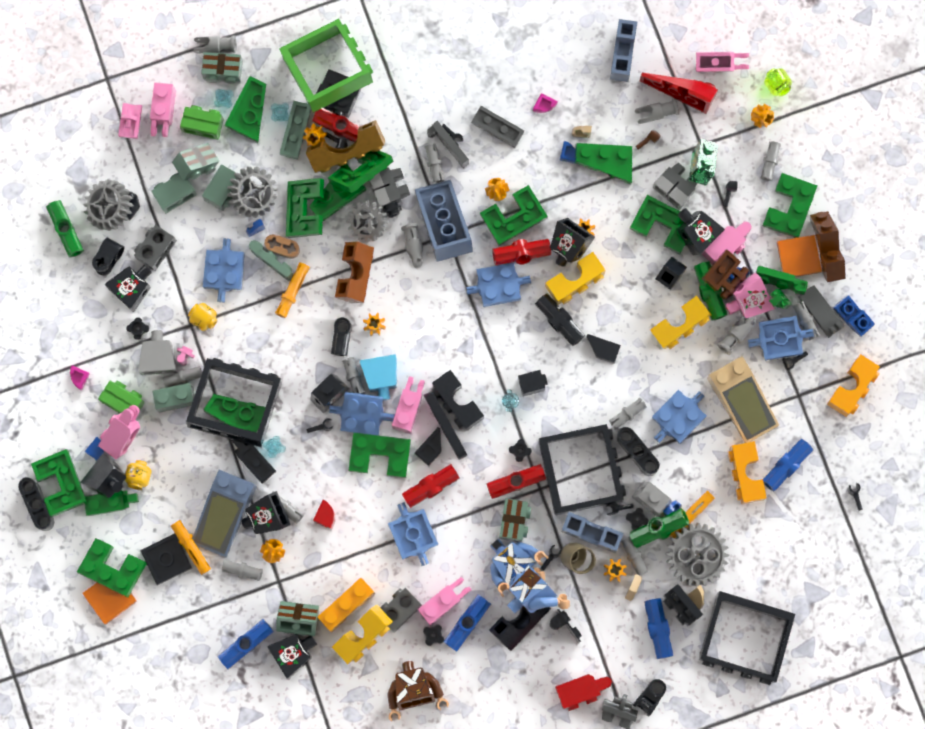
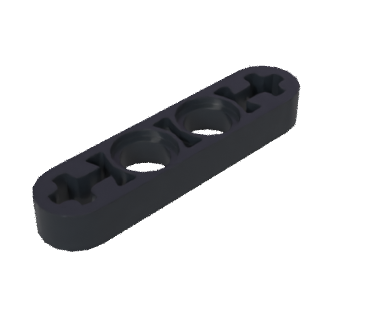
M433 391L424 394L423 396L458 460L468 456Z

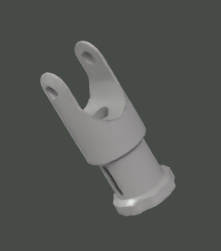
M235 35L230 38H220V36L194 38V41L197 43H208L205 47L194 48L193 51L195 53H220L221 51L229 50L236 52L237 50Z
M675 98L670 102L662 104L658 102L636 108L634 111L635 113L646 111L652 113L648 117L639 119L637 121L638 124L664 119V116L672 114L679 115Z
M407 224L401 227L406 238V250L412 259L413 266L420 268L423 263V245L417 232L418 224Z
M742 316L731 327L728 335L722 342L719 341L717 343L718 347L730 355L732 353L731 350L738 343H741L756 325L754 318H746V321H744L745 317Z

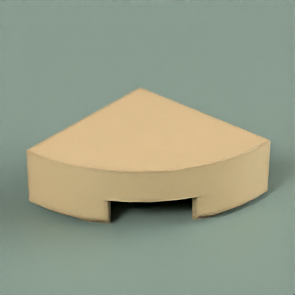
M592 126L574 127L572 129V136L589 138L591 137Z
M635 574L625 599L633 600L641 583V576Z
M701 585L688 594L699 610L704 606V590Z

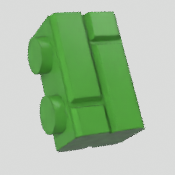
M191 105V108L185 107L180 129L184 133L218 140L224 118L217 110L209 109L208 112L202 110L199 106Z
M110 380L98 398L101 403L119 414L131 405H135L141 410L145 404L141 399V394L135 390H132V392L125 389L126 385L118 380L115 383Z

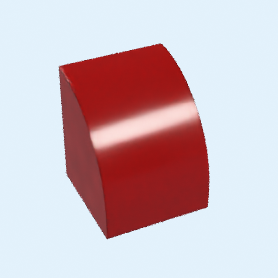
M323 499L313 521L332 530L335 524V513L331 505Z

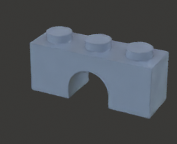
M619 19L610 80L629 82L637 21Z
M571 512L568 513L561 531L613 553L617 552L624 534L607 526L604 527L592 523L586 518Z

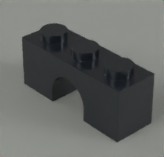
M451 369L432 382L433 388L431 391H433L437 399L441 397L444 401L442 406L448 414L452 412L456 418L453 421L460 430L463 428L466 432L484 419L483 413L474 401L467 405H459L454 401V394L462 388V384Z
M523 606L520 609L519 615L514 620L508 621L502 616L489 631L508 650L512 651L551 608L545 607L530 613Z

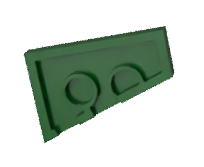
M249 76L224 126L258 143L267 84Z
M576 143V164L594 171L603 172L612 178L616 177L625 183H632V146Z
M347 163L341 166L342 168L353 172V170L349 167ZM328 183L324 188V198L314 199L309 207L315 215L323 216V221H325L367 189L363 184L357 191L349 193Z
M213 394L203 411L223 424L257 433L266 407L256 405V403H246L234 398Z

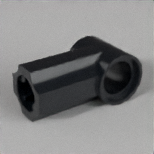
M340 317L334 323L332 355L348 356L352 324L347 318ZM342 322L348 324V329L344 332L338 330V326Z

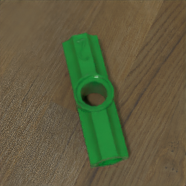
M58 200L49 203L46 209L68 257L80 255L84 249L62 201ZM64 225H69L68 231L61 232V228Z
M710 261L699 263L693 268L700 285L699 292L701 298L706 303L707 309L711 313V321L726 317L728 314L720 297L722 293L721 287L718 291H714L701 279L711 267Z
M681 508L662 518L653 517L649 520L648 524L631 531L629 535L634 546L639 548L657 539H667L672 532L689 525V519Z

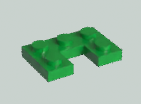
M380 150L377 152L369 151L365 153V156L357 159L358 163L362 165L353 172L341 167L328 177V181L340 189L353 193L367 181L372 180L379 172L385 170L394 161L391 155Z
M782 173L775 192L791 197L790 207L787 213L769 207L762 226L794 238H799L818 185Z
M314 178L288 181L286 237L296 238L322 235L323 216H307V200L324 198V179Z
M529 185L512 194L521 211L509 218H504L497 204L480 212L481 218L498 246L548 218Z
M647 195L629 229L647 237L654 222H657L671 229L663 245L664 247L681 254L685 246V242L677 231L684 223L677 216L680 211Z
M353 432L348 471L368 474L370 455L389 457L387 476L406 478L411 439Z
M68 449L31 463L38 482L54 476L57 477L61 491L44 498L51 517L88 503Z
M95 538L77 573L128 598L147 563L128 554L118 571L105 564L114 547Z

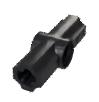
M548 293L539 298L535 303V306L545 315L552 328L560 332L570 345L575 346L585 337V334L572 321L573 319L563 307L560 308Z

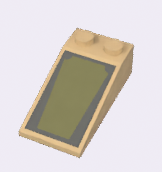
M743 356L708 375V382L745 443L751 442L779 426Z

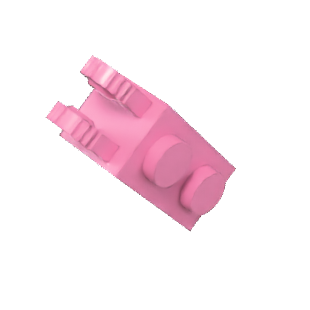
M696 52V72L749 69L747 64L734 65V58H747L749 53Z
M154 83L150 120L152 122L151 136H156L157 126L163 125L162 136L168 137L169 125L171 126L173 122L176 89L173 84Z
M743 222L736 229L733 226H727L703 251L702 255L712 265L726 249L732 254L736 253L738 255L745 248V237L752 229L751 224Z
M409 376L406 387L402 391L392 423L393 429L409 434L412 433L425 384L424 380H420L417 392L410 391L414 382V377Z
M131 405L119 415L115 414L108 422L109 428L100 436L102 440L98 446L114 459H118L127 452L140 429L139 422L136 421L140 409L135 405Z
M462 577L450 586L447 585L418 609L430 626L460 603V599L472 590L470 587H466L460 594L456 595L453 589L463 583L464 579Z

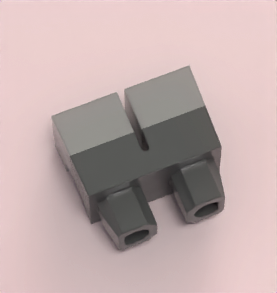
M677 163L672 168L668 167L654 182L652 188L664 198L667 197L670 203L681 210L686 201L693 195L699 179L693 174L686 180L682 178L681 175L684 173L685 168L680 163Z
M387 167L370 180L379 207H384L392 202L402 203L401 199L410 195L407 184L399 187L395 184L396 181L404 179L401 168L390 170Z

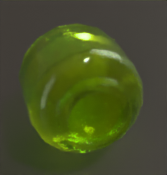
M773 68L767 72L764 84L772 95L781 97L791 90L792 80L784 69Z

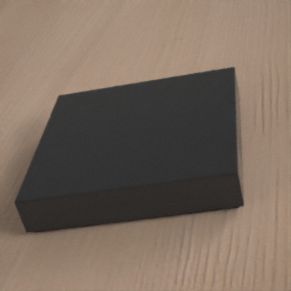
M175 533L140 550L156 585H160L192 569L190 561L182 545L178 543L179 540Z

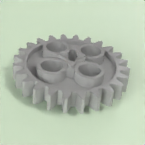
M689 523L688 530L683 527L681 528L682 533L675 531L676 539L670 537L673 544L667 545V547L671 549V552H666L665 554L671 556V559H668L666 563L673 564L669 570H676L673 576L677 578L681 575V582L687 579V585H691L694 581V585L698 587L701 581L706 586L707 580L714 583L713 576L720 578L719 570L725 572L722 565H727L728 562L724 558L730 555L724 553V550H727L729 547L722 545L726 539H719L721 532L714 534V527L708 530L707 524H704L701 528L700 523H696L694 528ZM696 536H701V538H702L701 544L698 545V546H695V544H694V539H695V537H696ZM708 542H710V545H709L708 547L704 548V547L706 546V544H707ZM686 549L688 556L685 559H681L680 552ZM710 550H714V558L708 560L707 553ZM695 551L699 552L700 558L695 557ZM699 563L701 570L698 573H694L693 567Z

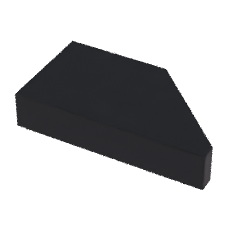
M587 334L586 338L596 358L615 364L621 345Z
M439 427L414 453L428 466L442 453Z

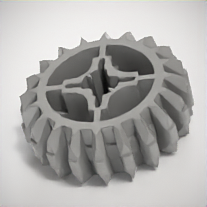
M247 167L246 170L242 168L240 173H235L236 179H230L233 185L227 187L231 189V193H228L227 196L232 197L229 203L235 204L233 209L239 210L240 215L245 214L249 218L251 215L253 218H257L258 214L264 216L265 211H271L269 205H275L272 198H277V195H273V191L278 190L272 186L276 183L275 180L270 181L272 175H266V170L262 169L260 171L259 167H254V169ZM250 177L258 178L262 184L256 185L254 181H251ZM242 184H243L244 189H243V191L240 193V189H241V186H242ZM252 189H257L255 190V192L252 193V195H249L252 192ZM265 191L264 198L262 200L261 194ZM249 199L255 207H248L242 200Z
M107 179L99 181L98 185L94 184V190H88L90 195L85 197L87 203L83 204L84 207H87L84 211L88 215L86 219L91 221V224L100 230L111 231V229H118V226H124L123 220H129L127 214H132L129 208L134 206L132 203H129L133 199L128 195L130 191L125 189L126 186L115 180Z

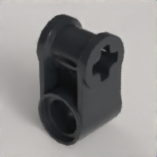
M107 237L92 260V266L101 276L108 275L116 262L121 258L125 246Z
M660 679L652 680L638 696L633 706L639 707L649 717L665 694L666 684ZM656 682L661 683L663 687L662 691L658 694L652 691V685ZM642 701L647 703L650 707H647L645 704L642 703Z

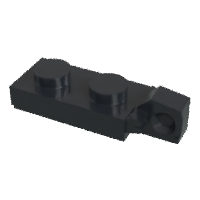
M231 440L237 447L234 451L237 457L261 484L265 483L277 472L254 445Z

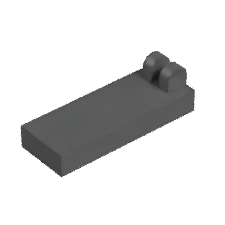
M483 106L479 107L471 122L514 148L525 131Z
M438 120L433 123L427 130L428 137L433 138L437 136L464 169L469 165L468 157Z
M815 285L807 289L804 295L800 294L798 296L801 302L804 301L808 312L813 316L828 338L845 327Z

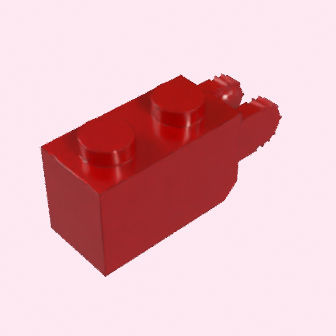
M587 674L555 686L562 708H567L569 712L579 708L578 703L586 701L587 704L598 701L597 696L601 695L599 691L611 687L612 680L607 676L595 680L594 676Z

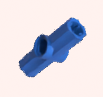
M801 438L788 453L786 452L777 461L775 467L763 478L764 485L773 492L777 490L786 478H789L814 450L811 445Z
M477 594L443 642L457 652L489 609L491 603ZM464 618H471L473 620L471 628H464L462 626Z
M661 598L644 601L648 617V631L650 638L653 640L656 659L672 657L673 650L669 638L670 628L668 620L665 618Z
M262 619L244 635L238 637L232 645L217 657L229 670L274 631ZM247 638L250 641V647L244 650L241 647V642Z

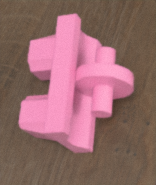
M123 103L119 137L138 139L142 105Z

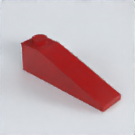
M642 72L639 80L707 114L718 92V89L712 83Z

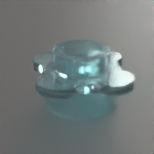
M224 89L216 90L214 105L216 107H232L231 99L234 95L233 92Z
M274 103L271 105L272 121H287L289 119V105L287 103L282 105Z
M508 389L506 395L502 397V404L506 407L507 412H511L512 408H517L519 405V397L516 393H512L511 389Z
M273 436L272 439L263 443V447L269 452L268 456L270 458H275L280 452L284 453L286 447L280 442L279 436Z

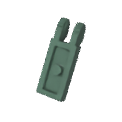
M251 240L249 244L251 252L287 281H291L293 276L292 268L285 262L281 264L277 261L278 257L271 251H264V247L260 242Z

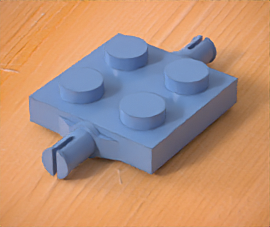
M223 238L222 249L206 250L203 288L217 290V302L225 303L226 292L242 290L245 253L230 250L231 239Z
M514 263L476 269L478 276L477 285L466 287L468 295L479 293L482 298L483 307L520 301V285L531 283L530 275L518 277Z
M797 316L758 322L760 328L759 338L748 339L749 348L761 346L765 361L803 355V338L814 337L813 329L801 331Z
M677 390L652 416V419L661 428V431L654 439L660 443L668 435L681 444L707 417L697 405L705 396L698 391L691 399L686 397L680 390Z
M345 392L344 402L341 407L330 405L329 413L340 414V431L379 435L382 421L393 422L395 414L384 413V397Z
M405 502L401 504L404 510H402L400 504L397 505L401 516L397 520L388 523L402 560L411 556H418L421 566H425L422 558H424L426 565L429 564L425 552L438 546V542L425 510L408 512Z

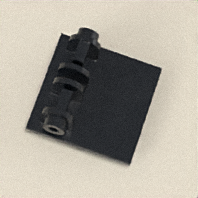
M557 609V615L551 619L549 624L551 629L558 630L566 625L577 643H581L580 638L582 635L576 626L574 628L571 627L569 624L571 619L565 610L561 612L560 609Z

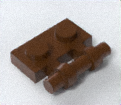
M726 249L701 279L714 291H718L722 287L724 291L720 294V297L726 300L729 295H733L738 284L746 279L749 269L743 266L739 270L737 266L741 261ZM731 274L734 275L733 280L728 283L726 281Z

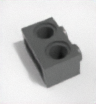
M155 224L153 228H149L146 232V238L143 243H139L134 250L135 258L154 271L158 269L177 241L173 235ZM157 236H164L163 241L160 243H155V238ZM147 251H152V257L144 258V254Z
M401 588L397 590L392 596L394 599L389 604L385 602L380 607L385 614L391 610L397 613V618L388 626L394 633L422 606L406 588L404 590ZM403 597L411 599L409 607L404 608L400 605Z

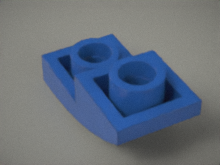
M846 295L833 307L836 313L860 337L875 325L867 313L861 310L849 295Z

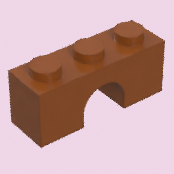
M358 241L345 242L342 261L350 265L351 276L347 279H338L335 298L349 303H364L373 260V247Z

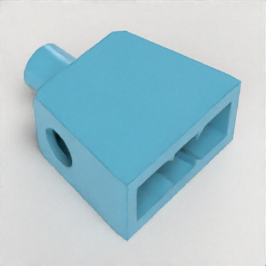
M396 354L360 360L370 392L378 391V396L384 397L383 401L390 400L389 389L397 388Z

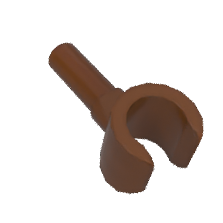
M652 130L635 147L639 150L650 140L656 143L661 135L657 131Z

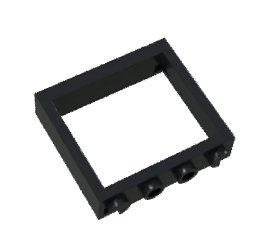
M207 358L186 420L187 427L262 448L281 389V378L273 373H260L255 368L246 369L236 363L227 364L218 358ZM211 369L272 385L257 433L196 417Z
M607 424L539 438L540 451L555 516L600 507L613 502H623L626 490L625 486L620 484L619 478L622 477L621 468L616 466L617 450L616 447L612 448L613 432L611 428L608 429ZM602 432L616 495L561 506L548 443Z
M719 591L698 660L703 661L702 665L714 668V665L722 667L721 671L733 674V671L740 672V676L747 679H752V676L760 678L759 682L771 685V682L776 683L796 614ZM722 602L785 621L770 675L707 656Z

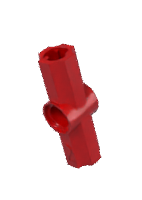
M324 108L315 112L312 122L332 131L338 137H344L352 142L357 140L358 128L360 126L350 122L345 116H338ZM343 123L346 128L339 130L336 128V125Z
M519 239L513 242L512 245L493 248L494 264L500 265L516 262L517 264L524 265L534 258L550 256V241L543 239L527 242V240Z
M452 464L437 473L426 476L418 482L419 484L402 493V496L408 506L412 508L425 499L436 496L443 491V488L456 482L460 477Z
M538 464L488 482L486 485L491 499H495L514 491H520L525 487L547 479L542 465ZM519 477L522 483L519 486H513L511 479Z

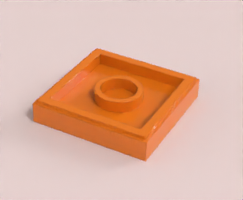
M815 235L776 242L782 272L795 275V277L822 272Z
M95 583L82 593L105 625L137 602L132 593L127 598L99 583Z

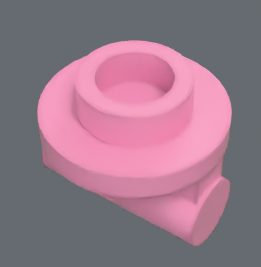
M185 346L176 350L181 353L177 357V361L182 366L187 364L188 357L193 359L195 357L192 354L193 350Z

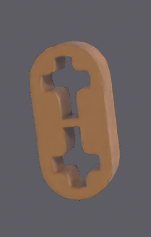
M274 234L267 236L265 239L266 249L274 254L293 259L300 253L299 245L293 240ZM275 239L276 243L281 246H274L273 248H271L269 241L273 242V240ZM291 245H294L296 251H292L291 254L284 248V246L290 248Z

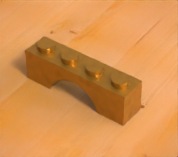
M374 120L358 128V138L351 146L339 149L323 141L315 146L308 147L306 155L315 173H325L332 166H342L354 157L359 159L369 151L377 152L381 150L385 144V138L377 121Z

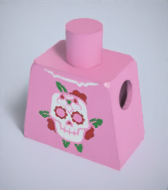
M757 273L752 274L740 283L733 293L734 300L725 305L730 315L740 310L745 318L775 309L769 302L770 296L761 277Z

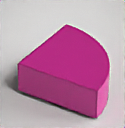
M541 93L532 111L537 113L548 112L557 105L558 101Z
M71 365V380L82 391L90 373Z

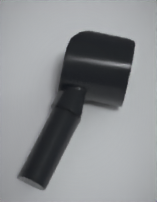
M445 124L442 125L454 141L456 138H460L463 141V136L460 133L455 134Z
M326 132V137L337 143L335 148H347L348 143L345 139L337 138Z
M729 181L726 184V197L723 206L728 207L731 191L737 192V181Z
M805 351L803 355L786 358L783 364L786 361H791L793 365L787 368V370H791L794 368L795 363L806 357L808 353Z
M327 418L322 424L306 429L307 433L318 430L331 431L333 426L328 428L325 426V423L332 421V419Z
M856 483L857 491H853L851 485H849L848 493L854 497L858 511L863 510L858 494L861 487L859 483Z
M613 502L605 507L612 508V512L607 513L608 516H611L621 510L634 508L633 503L618 505Z
M555 545L551 546L548 559L540 568L543 571L554 558H558L561 554V550L558 554L552 552Z

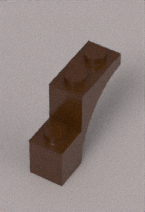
M827 211L810 215V222L818 243L822 273L826 281L833 282L846 279L845 259L839 248V230L830 213Z

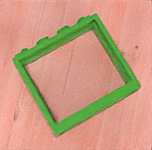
M339 18L279 48L283 60L313 113L373 83L371 74L374 72L370 64H365L364 61L366 59L363 52L356 49L358 45L354 37H349L350 31L347 25H342ZM341 34L361 71L313 95L293 57Z

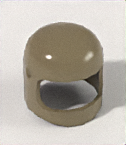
M569 543L561 551L562 564L576 574H586L595 566V554L591 549L580 543ZM587 549L591 553V563L584 571H578L576 569L580 568L586 560Z

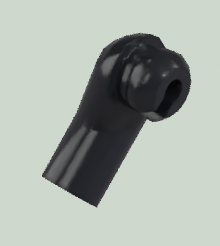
M131 191L128 195L133 199L129 203H132L134 206L129 208L132 214H127L129 221L140 209L138 196Z

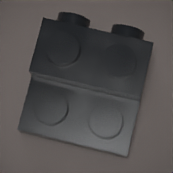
M328 69L316 94L348 78V76ZM361 89L324 107V109L330 110L338 116L349 118Z
M679 584L663 595L665 599L663 603L669 610L673 609L678 614L675 617L682 625L686 624L688 627L703 615Z

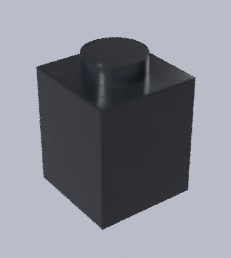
M671 257L655 279L671 290L679 281L687 266Z
M541 370L518 375L523 397L545 391V385H548L546 375L541 374Z

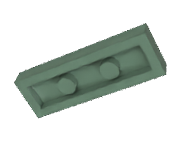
M293 101L279 153L281 156L293 159L299 158L304 140L303 136L305 135L304 130L308 125L311 114L309 104Z

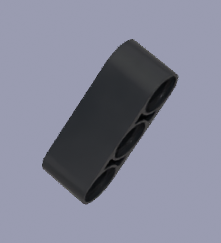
M621 428L616 437L618 444L644 475H655L660 467L657 458L631 428ZM627 432L630 434L631 439L623 441L620 434ZM640 447L643 450V455H634L633 448ZM647 462L654 463L655 470L648 471L645 468V464Z
M29 477L21 479L18 488L35 527L42 531H50L54 527L55 521L48 512L44 501L45 497L38 482ZM29 482H32V483H33V488H32V490L29 491V492H26V490H25L26 484L29 483ZM39 499L41 502L40 507L33 509V502ZM43 517H47L48 524L41 527L40 520Z

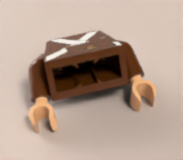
M413 661L402 663L403 672L395 675L396 680L392 681L387 693L389 709H391L389 714L390 721H392L393 713H396L398 720H400L401 710L436 702L437 708L441 710L439 707L441 701H445L446 706H449L448 701L443 698L444 693L439 681L429 672H424L421 667L415 669Z

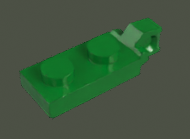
M763 266L757 267L755 273L761 277L764 284H771L783 290L789 289L794 291L795 294H805L808 285L807 281L797 279L792 274Z
M775 289L770 293L772 299L769 302L773 307L787 309L792 305L781 289Z
M121 490L118 493H114L111 498L99 494L86 496L88 503H85L86 516L126 510L130 508V503L139 502L138 494H128L127 490Z

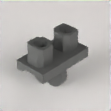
M623 694L622 699L614 696L613 701L604 699L602 720L612 722L614 715L621 717L619 726L629 729L632 723L636 722L638 710L632 709L633 703L626 700L627 694Z

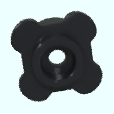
M397 202L389 203L383 207V213L387 214L385 217L389 216V218L399 215V212L402 211L401 205H398Z
M137 317L130 325H127L126 330L134 335L135 340H140L144 333L149 332V326L145 325L140 317Z
M519 439L514 446L509 447V453L516 457L515 460L517 462H522L524 457L532 453L531 448L527 447L523 439Z
M636 508L633 513L626 515V520L631 523L632 530H636L649 522L642 508Z
M437 624L435 627H425L423 629V633L426 635V645L431 646L433 643H443L444 637L441 634L442 627Z

